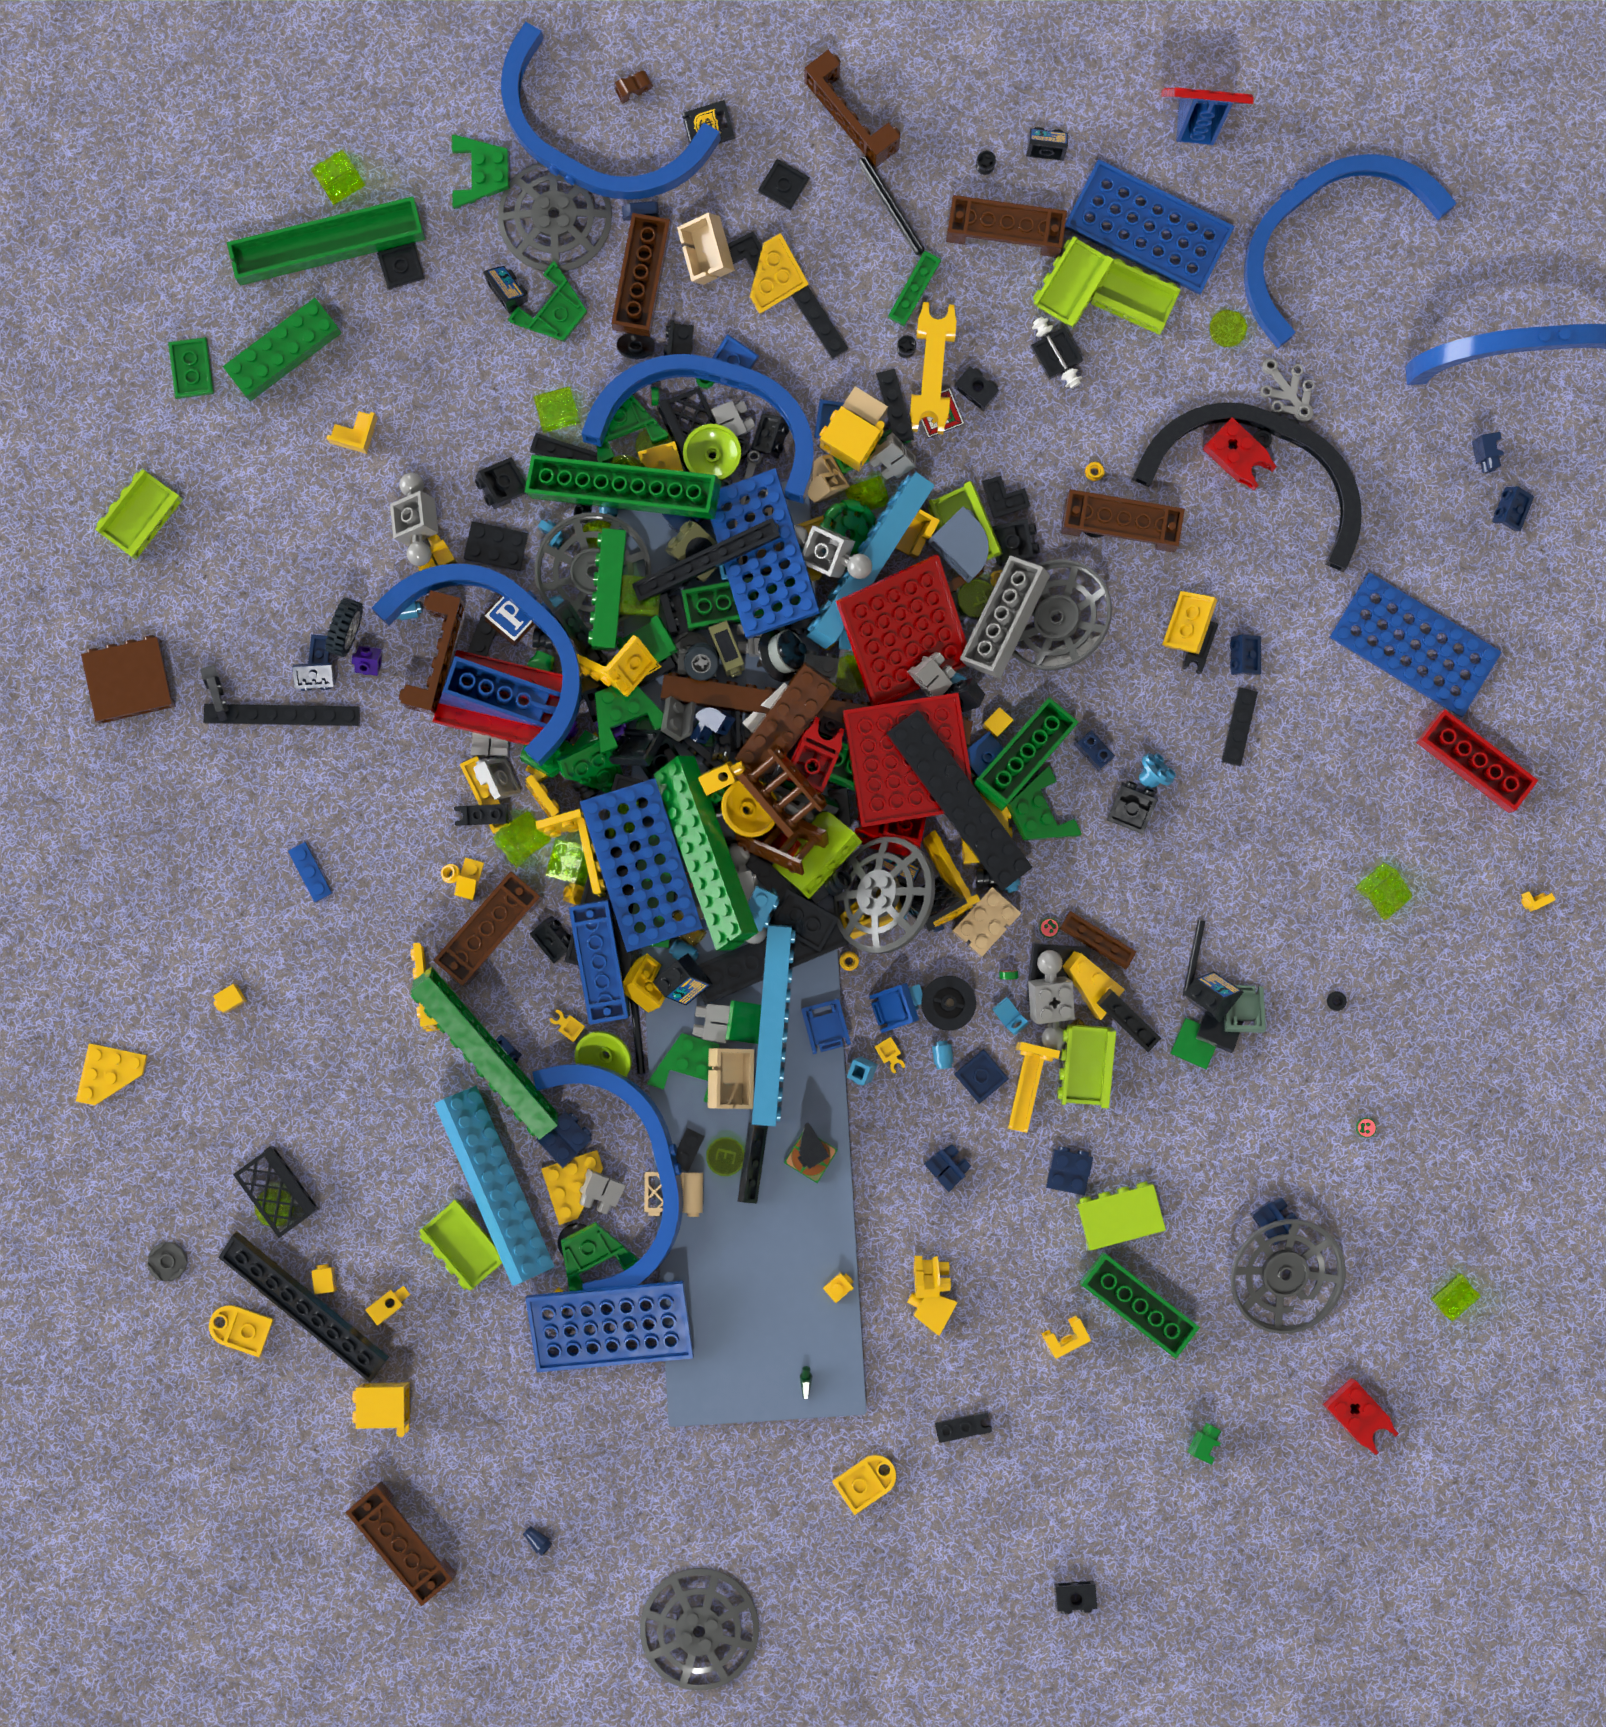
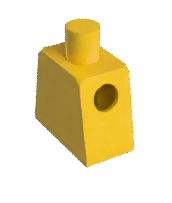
M729 761L703 773L698 779L707 796L736 782L738 775L744 772L746 768L742 761L734 765ZM723 772L727 773L728 777H725Z
M404 1286L394 1293L390 1290L365 1310L376 1325L379 1326L404 1306L401 1302L410 1296V1293ZM393 1299L395 1304L390 1308L386 1307L385 1303Z
M914 1292L911 1293L907 1303L916 1307L913 1315L939 1336L957 1305V1301L942 1295L932 1298H916Z

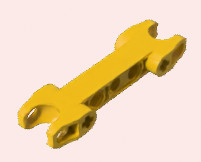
M923 302L918 318L916 339H924L926 342L921 395H911L910 419L912 432L918 431L919 421L922 418L931 417L937 422L938 434L943 435L950 407V398L941 397L945 341L955 342L957 323L955 305L949 304L948 313L942 319L931 317L929 314V302Z

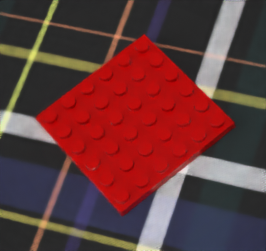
M939 555L931 556L836 601L871 706L891 703L920 689L919 684L915 682L907 671L922 662L923 656L930 657L935 652L941 653L945 658L944 662L939 666L941 669L945 665H949L954 671H957L966 666L960 660V657L967 642Z
M959 693L843 710L861 827L944 814L886 735L889 730L916 710H919L972 783Z

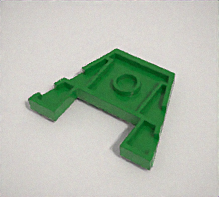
M452 135V152L471 153L472 189L452 190L453 209L461 208V206L475 203L478 199L485 196L490 197L510 189V160L507 148Z
M553 261L543 276L558 288L534 318L517 307L508 321L511 324L565 342L588 311L557 264Z
M631 396L622 404L613 417L602 447L597 446V460L602 463L613 461L615 456L609 442L642 428H646L652 444L668 439V433Z
M614 686L595 693L601 754L618 748L611 729L636 718L647 715L653 729L661 730L663 713L638 686L628 697L623 695Z
M585 730L574 745L564 741L542 766L538 765L525 752L524 748L527 745H524L520 759L522 762L553 778L561 772L557 758L599 737Z
M1050 766L1045 768L1007 805L1023 841L1078 837L1082 835L1075 819L1058 826L1043 796L1041 789L1057 782Z
M681 1033L648 1080L647 1085L664 1090L670 1070L708 1081V1070H712V1066H708L709 1049H720V1044ZM707 1087V1091H706L705 1098H704V1102H707V1103H708V1087Z
M597 1222L561 1240L569 1291L583 1290L582 1284L584 1282L579 1274L614 1255L624 1271L639 1261L636 1255Z

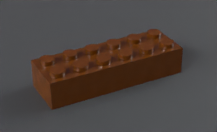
M632 213L611 322L613 331L647 337L651 336L671 230L670 219Z
M804 662L738 750L735 759L738 762L742 761L745 767L754 771L771 756L768 750L775 744L783 748L787 754L836 690L837 685L807 662ZM774 763L759 777L763 779L766 773L772 775L778 763Z

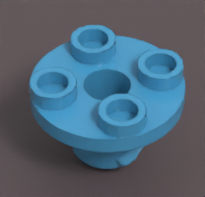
M1147 753L1142 757L1144 767L1143 772L1139 774V781L1143 786L1153 788L1160 783L1169 786L1174 781L1176 773L1167 767L1164 763V758L1160 754L1156 753L1153 755Z

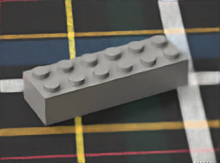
M1009 556L960 657V660L967 667L1001 679L1050 577L1044 567Z

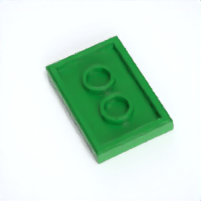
M202 337L168 342L175 399L214 394L207 338Z

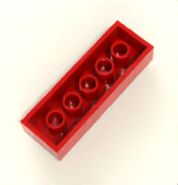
M1445 709L1436 715L1416 742L1508 813L1517 810L1539 781Z

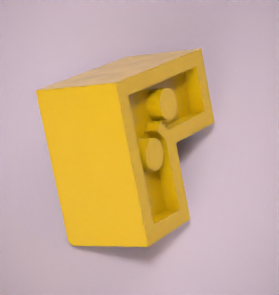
M358 411L353 429L335 424L332 434L327 436V440L330 444L367 454L378 417L374 412L367 414Z
M920 509L895 548L913 558L918 557L926 540L932 537L940 520Z
M648 953L634 961L623 981L625 995L645 1011L651 1012L661 1007L666 997L663 996L653 983L662 965Z

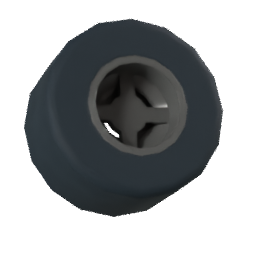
M707 643L692 645L687 650L684 658V668L687 674L696 680L712 678L719 667V654L717 650Z

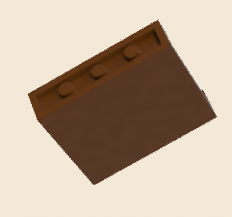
M155 635L143 637L144 640H127L123 645L110 644L106 645L105 649L98 650V648L86 650L87 653L81 654L95 722L102 724L176 707L175 701L171 697L160 638L155 637Z

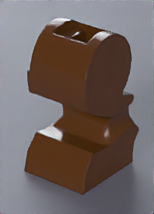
M646 71L637 72L633 76L629 75L626 79L621 78L614 82L615 91L622 104L630 100V94L642 95V93L653 87Z

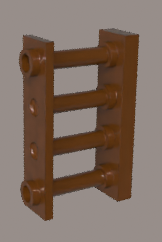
M775 744L768 750L771 756L754 771L747 768L737 778L789 838L799 829L797 826L798 821L815 807L820 812L828 804L825 802L824 796L812 787L789 760L785 750ZM777 762L784 772L767 786H763L758 777ZM790 777L797 787L783 799L776 801L771 792ZM803 792L810 802L796 814L789 816L784 807Z
M804 820L797 822L799 829L785 841L779 850L771 847V844L782 832L776 823L774 824V830L763 843L755 840V837H744L737 833L735 834L738 846H742L744 851L748 850L755 855L788 869L792 873L800 875L804 874L802 860L814 845L825 848L829 843L826 830ZM798 838L807 840V843L795 857L786 854Z

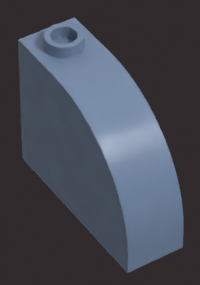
M963 506L930 538L928 543L969 583L985 565L989 546L983 527L974 518L973 512L965 509Z

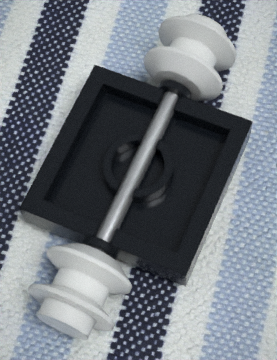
M1038 318L1033 322L1034 326L1032 329H1037L1036 337H1043V339L1031 345L1033 353L1049 380L1064 373L1061 380L1067 381L1065 387L1075 388L1081 383L1082 376L1077 377L1078 369H1073L1072 367L1083 361L1082 356L1065 327L1050 334L1053 325H1047L1049 319Z

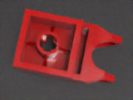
M1233 417L1202 449L1237 482L1248 486L1252 490L1259 486L1252 475L1251 470L1253 466H1261L1271 472L1277 467L1271 460L1268 451ZM1229 444H1233L1234 448L1230 449L1228 447Z
M815 717L811 726L802 734L791 762L817 792L823 793L842 748V736L845 729H838L836 735L831 740H824L818 733L820 718ZM812 763V767L815 770L809 771L807 765Z
M926 817L855 828L854 833L857 836L858 833L868 835L866 838L859 837L863 845L877 838L897 837L911 842L920 849ZM889 842L886 852L909 856L912 853L908 848L894 842ZM881 843L871 846L870 848L879 850Z
M1352 1378L1323 1404L1353 1439L1360 1445L1368 1448L1374 1455L1379 1453L1372 1439L1375 1431L1386 1429L1395 1437L1399 1434L1393 1427L1390 1417L1360 1384ZM1351 1404L1356 1405L1354 1411L1351 1410Z

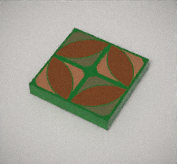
M802 1132L784 1163L815 1183H818L838 1149L819 1138L830 1157L811 1169L808 1166L803 1167L798 1159V1156H800L799 1148L803 1135Z

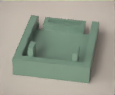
M1235 985L1244 993L1224 1016L1225 1032L1264 1033L1266 1031L1263 986H1259L1258 994H1255V986ZM1237 1021H1253L1254 1026L1237 1025Z

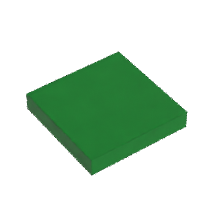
M731 1000L726 1040L758 1044L761 1017L760 1004Z
M1185 1018L1170 1054L1207 1070L1216 1047L1196 1039L1200 1024Z

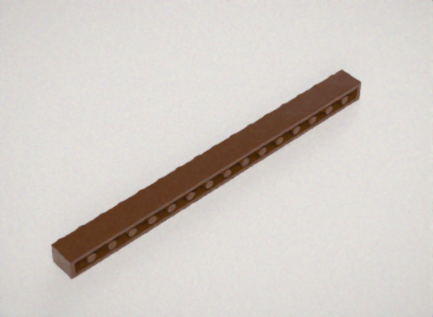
M669 672L668 675H664L660 698L661 701H665L666 698L671 696L682 704L694 702L695 706L728 711L739 710L741 713L748 714L753 712L766 714L770 708L761 706V704L776 691V688L765 687V690L757 689V686L752 684H746L744 687L738 686L737 682L726 681V684L718 683L719 680L712 678L707 679V681L696 680L689 675L688 678L680 677L678 673ZM830 696L816 716L820 718L819 724L823 716L844 723L843 710L868 707L871 704L870 702L856 704L851 699L836 701L834 697ZM962 716L968 747L973 721H969L968 717Z

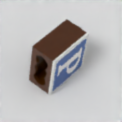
M501 595L495 606L491 605L485 612V622L489 623L492 628L513 646H516L535 625L513 603Z

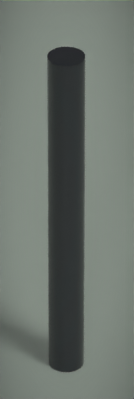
M1203 920L1197 921L1183 993L1194 981L1206 922Z
M630 999L637 1074L645 1073L639 1007L637 1003Z

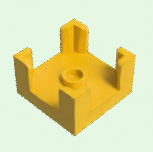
M675 441L638 451L640 462L644 467L683 471Z
M1077 1316L1068 1319L1075 1334L1063 1337L1060 1342H1058L1050 1330L1041 1333L1055 1359L1091 1341L1080 1318L1078 1319Z

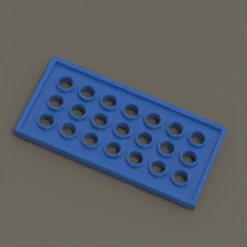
M1098 159L1065 223V229L1199 295L1235 227ZM1104 181H1108L1111 183L1112 187L1110 189H1104L1101 183ZM1124 189L1128 192L1129 196L1122 198L1118 192ZM1097 197L1101 198L1103 200V204L1101 206H1096L1093 203V199ZM1137 198H1143L1146 204L1144 206H1138L1135 200ZM1117 206L1120 209V213L1113 214L1110 208ZM1159 206L1162 208L1163 213L1157 215L1153 212L1152 208ZM1092 214L1095 221L1087 222L1084 216ZM1133 214L1137 217V221L1131 223L1127 220V216ZM1177 215L1180 221L1173 223L1170 221V216ZM1105 222L1110 223L1112 229L1105 231L1101 225ZM1152 223L1154 230L1147 231L1144 228V224ZM1187 224H1195L1197 230L1193 232L1189 231L1187 229ZM1126 231L1129 234V238L1121 239L1119 232ZM1168 231L1171 234V238L1165 240L1162 238L1161 233ZM1209 231L1213 233L1214 238L1207 240L1204 237V233ZM1142 239L1145 241L1146 246L1139 248L1136 245V241ZM1186 240L1188 247L1181 248L1178 241ZM1160 248L1163 251V255H1154L1153 249ZM1202 248L1205 250V255L1200 257L1196 254L1195 250ZM1170 257H1178L1180 263L1177 265L1172 264ZM1195 265L1197 272L1190 273L1187 270V266Z
M776 468L720 488L715 519H710L717 543L770 518H773L775 523L779 525L781 537L744 554L748 556L746 564H739L740 557L724 564L747 639L821 613ZM767 489L768 495L765 498H760V491ZM744 496H750L749 503L742 505L741 499ZM732 503V508L729 511H723L724 504ZM767 507L774 508L770 516L764 514ZM749 514H755L753 522L749 523L746 521ZM736 520L737 526L734 529H729V522ZM783 542L784 549L782 551H775L776 544ZM760 549L766 550V555L763 558L757 557V552ZM784 560L790 561L787 569H781L780 567ZM765 567H771L772 569L768 576L762 575ZM752 573L753 580L749 583L744 582L745 575ZM789 578L795 579V584L792 587H786V581ZM770 585H777L776 592L769 594L768 587ZM753 591H757L759 593L758 598L754 601L750 600V594ZM795 596L801 597L798 605L791 604V600ZM778 602L782 603V609L779 612H774L773 606ZM763 609V617L755 618V612Z
M1370 572L1366 575L1329 637L1461 718L1466 713L1502 653ZM1371 594H1378L1380 596L1378 604L1371 602ZM1388 604L1396 605L1397 612L1395 614L1387 611ZM1362 610L1370 612L1371 617L1369 620L1361 618L1360 613ZM1407 613L1413 616L1414 620L1411 624H1407L1403 619ZM1378 620L1386 621L1387 628L1385 630H1380L1377 627ZM1421 624L1429 625L1430 632L1428 634L1421 632ZM1352 626L1360 628L1361 634L1359 636L1352 635ZM1395 630L1403 632L1404 637L1402 640L1395 639ZM1442 633L1446 636L1445 644H1440L1437 641L1438 634ZM1369 636L1376 637V646L1368 644L1367 639ZM1412 640L1419 641V650L1411 648L1410 642ZM1454 644L1462 645L1463 652L1461 654L1454 652ZM1385 646H1391L1394 649L1392 656L1385 655ZM1428 650H1434L1437 653L1435 660H1430L1427 657ZM1475 653L1479 656L1480 661L1478 664H1473L1470 661L1471 654ZM1402 656L1410 658L1409 666L1401 664L1400 659ZM1445 660L1453 662L1452 670L1444 668L1443 663ZM1419 666H1424L1427 669L1426 676H1420L1417 673ZM1462 670H1467L1470 673L1468 680H1463L1460 677ZM1435 676L1443 678L1444 683L1442 686L1434 684ZM1452 686H1457L1460 689L1459 696L1451 694L1450 689Z
M654 778L580 801L627 953L703 929L656 779ZM639 798L647 799L648 805L646 808L641 809L637 806L636 802ZM620 804H627L629 806L627 814L623 815L618 812ZM606 809L610 812L608 820H601L599 818L601 810ZM647 816L652 817L654 820V824L651 827H645L642 823L643 819ZM628 822L635 825V830L632 833H626L623 829L624 825ZM608 828H613L616 831V836L613 839L605 837V831ZM650 836H658L660 843L657 846H651L648 842ZM638 841L641 844V849L638 852L631 851L629 848L631 842ZM612 848H621L622 855L619 858L612 857ZM657 854H663L666 857L664 864L658 865L655 863L654 858ZM638 860H644L647 863L645 870L639 871L636 869L635 864ZM619 866L627 867L628 873L626 876L620 877L617 875L616 871ZM663 873H669L672 876V880L670 883L664 884L661 882L660 876ZM646 878L651 879L653 882V886L649 890H645L641 886V882ZM627 884L632 885L634 888L633 894L629 896L622 892L623 887ZM670 891H674L678 895L677 900L673 903L668 902L666 899V895ZM651 897H655L659 901V905L654 909L647 905V901ZM630 904H638L640 911L637 914H631L628 911ZM680 910L683 912L684 917L681 921L673 920L672 913L674 911ZM661 916L664 918L665 923L662 927H656L653 924L655 917ZM643 922L646 925V930L643 933H637L634 930L636 923Z
M684 1281L527 1295L525 1298L537 1373L692 1359L694 1357ZM668 1299L671 1301V1305L665 1307L660 1301ZM649 1301L652 1307L648 1309L643 1308L641 1302ZM628 1302L631 1304L632 1309L624 1310L621 1304ZM602 1305H610L612 1307V1311H603ZM584 1306H589L592 1308L593 1312L591 1314H586L583 1312L582 1308ZM570 1308L573 1311V1315H565L563 1309ZM551 1310L554 1316L548 1318L543 1314V1311ZM666 1317L672 1318L674 1324L666 1325L663 1319ZM650 1319L654 1322V1326L647 1327L643 1321ZM626 1321H631L634 1323L635 1327L633 1329H627L624 1326V1323ZM612 1323L615 1329L608 1331L604 1325ZM593 1325L596 1331L593 1333L587 1332L585 1326ZM571 1326L575 1328L576 1333L568 1334L565 1328ZM552 1328L556 1331V1335L549 1336L546 1330ZM668 1336H673L676 1338L677 1342L674 1344H669L666 1341V1338ZM648 1338H654L657 1341V1344L654 1346H650L647 1344L646 1340ZM635 1340L637 1346L634 1348L629 1347L627 1341ZM613 1341L618 1345V1348L610 1349L607 1343ZM588 1344H596L598 1346V1350L591 1351L588 1348ZM570 1345H575L578 1347L579 1351L577 1353H572L569 1351L568 1347ZM549 1348H558L559 1354H551Z

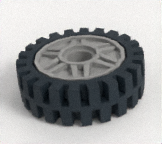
M343 598L340 601L327 633L328 637L326 638L327 643L325 645L327 652L341 657H345L349 653L362 619V603L349 598Z

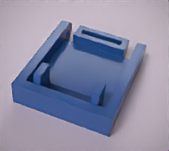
M907 983L869 996L870 1000L877 997L879 1000L871 1003L878 1026L885 1023L888 1026L880 1029L881 1033L919 1021Z
M839 999L801 1009L813 1054H817L816 1045H819L821 1052L843 1047L842 1038H845L847 1045L851 1044ZM831 1006L832 1013L813 1017L812 1010Z

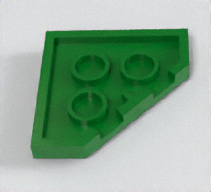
M599 738L557 758L563 777L602 790L605 793L611 792L616 773L623 775L620 765L612 764L609 761L613 750L604 754L600 753Z

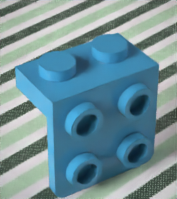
M756 885L748 901L756 927L760 932L763 927L766 928L771 919L769 917L770 912L775 910L779 903L777 890L773 887L771 891H768Z

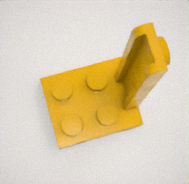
M634 635L606 667L576 653L583 675H590L596 681L601 680L608 687L612 685L627 697L657 663L641 640Z
M535 769L533 771L534 775L531 774L525 778V786L548 817L559 815V805L554 799H549L547 794L549 792L541 783L549 776Z
M581 809L536 821L537 829L551 838L559 837L563 832L579 831L592 891L599 897H605L607 887L604 878L602 879L601 868Z
M934 830L922 840V843L941 878L965 897L967 904L934 921L933 923L937 927L964 915L965 911L973 908V905L981 900L977 894L971 896L969 888L965 885L960 872L945 849L942 839Z
M413 943L414 949H411L412 961L415 960L416 967L413 968L414 980L427 971L424 947L420 943ZM419 1003L417 1016L421 1018L419 1019L420 1027H423L426 1032L439 1030L437 1027L438 1023L434 1018L430 1019L425 1014V1008Z
M1017 1042L1016 1050L1021 1051L1020 1055H1024L1008 1129L1027 1133L1044 1060L1053 1062V1059H1059L1060 1051L1025 1042Z

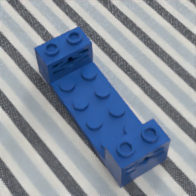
M611 900L570 906L569 914L589 1025L629 1018L631 1015L628 997L624 993L612 924L614 917Z

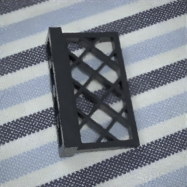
M700 388L669 400H661L657 405V410L669 436L676 443L679 457L686 472L690 471L684 462L683 447L691 433L693 424L702 426L708 424L709 421L711 424H716ZM697 394L700 399L699 406L688 403L689 397ZM677 402L684 405L682 412L673 411L671 404ZM686 406L697 410L694 418L683 415ZM698 411L707 414V423L696 420ZM681 418L692 422L689 431L681 428L679 424ZM710 454L709 457L714 459L716 455Z
M940 876L934 879V902L930 915L924 925L928 932L936 928L933 923L934 921L967 904L965 897ZM913 895V901L908 913L915 920L921 911L924 896ZM900 896L899 898L902 906L905 903L906 896Z
M274 1146L268 1147L263 1153L233 1174L278 1238H281L319 1210ZM265 1157L269 1163L268 1171L257 1170L258 1161ZM245 1171H253L252 1183L244 1182L240 1175ZM257 1172L267 1173L265 1185L255 1184ZM270 1174L279 1176V1187L269 1186ZM254 1186L265 1187L263 1199L254 1196ZM268 1188L279 1189L277 1201L266 1199ZM282 1190L289 1191L292 1194L291 1203L280 1201ZM266 1202L276 1203L275 1215L266 1213ZM280 1204L290 1205L288 1217L278 1215ZM293 1206L301 1207L305 1214L300 1218H293ZM277 1218L288 1219L287 1228L280 1232L276 1226Z

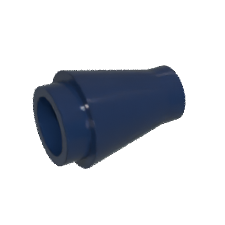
M532 1526L523 1533V1536L536 1554L539 1553L542 1556L552 1546V1543L549 1541L550 1538L538 1532Z

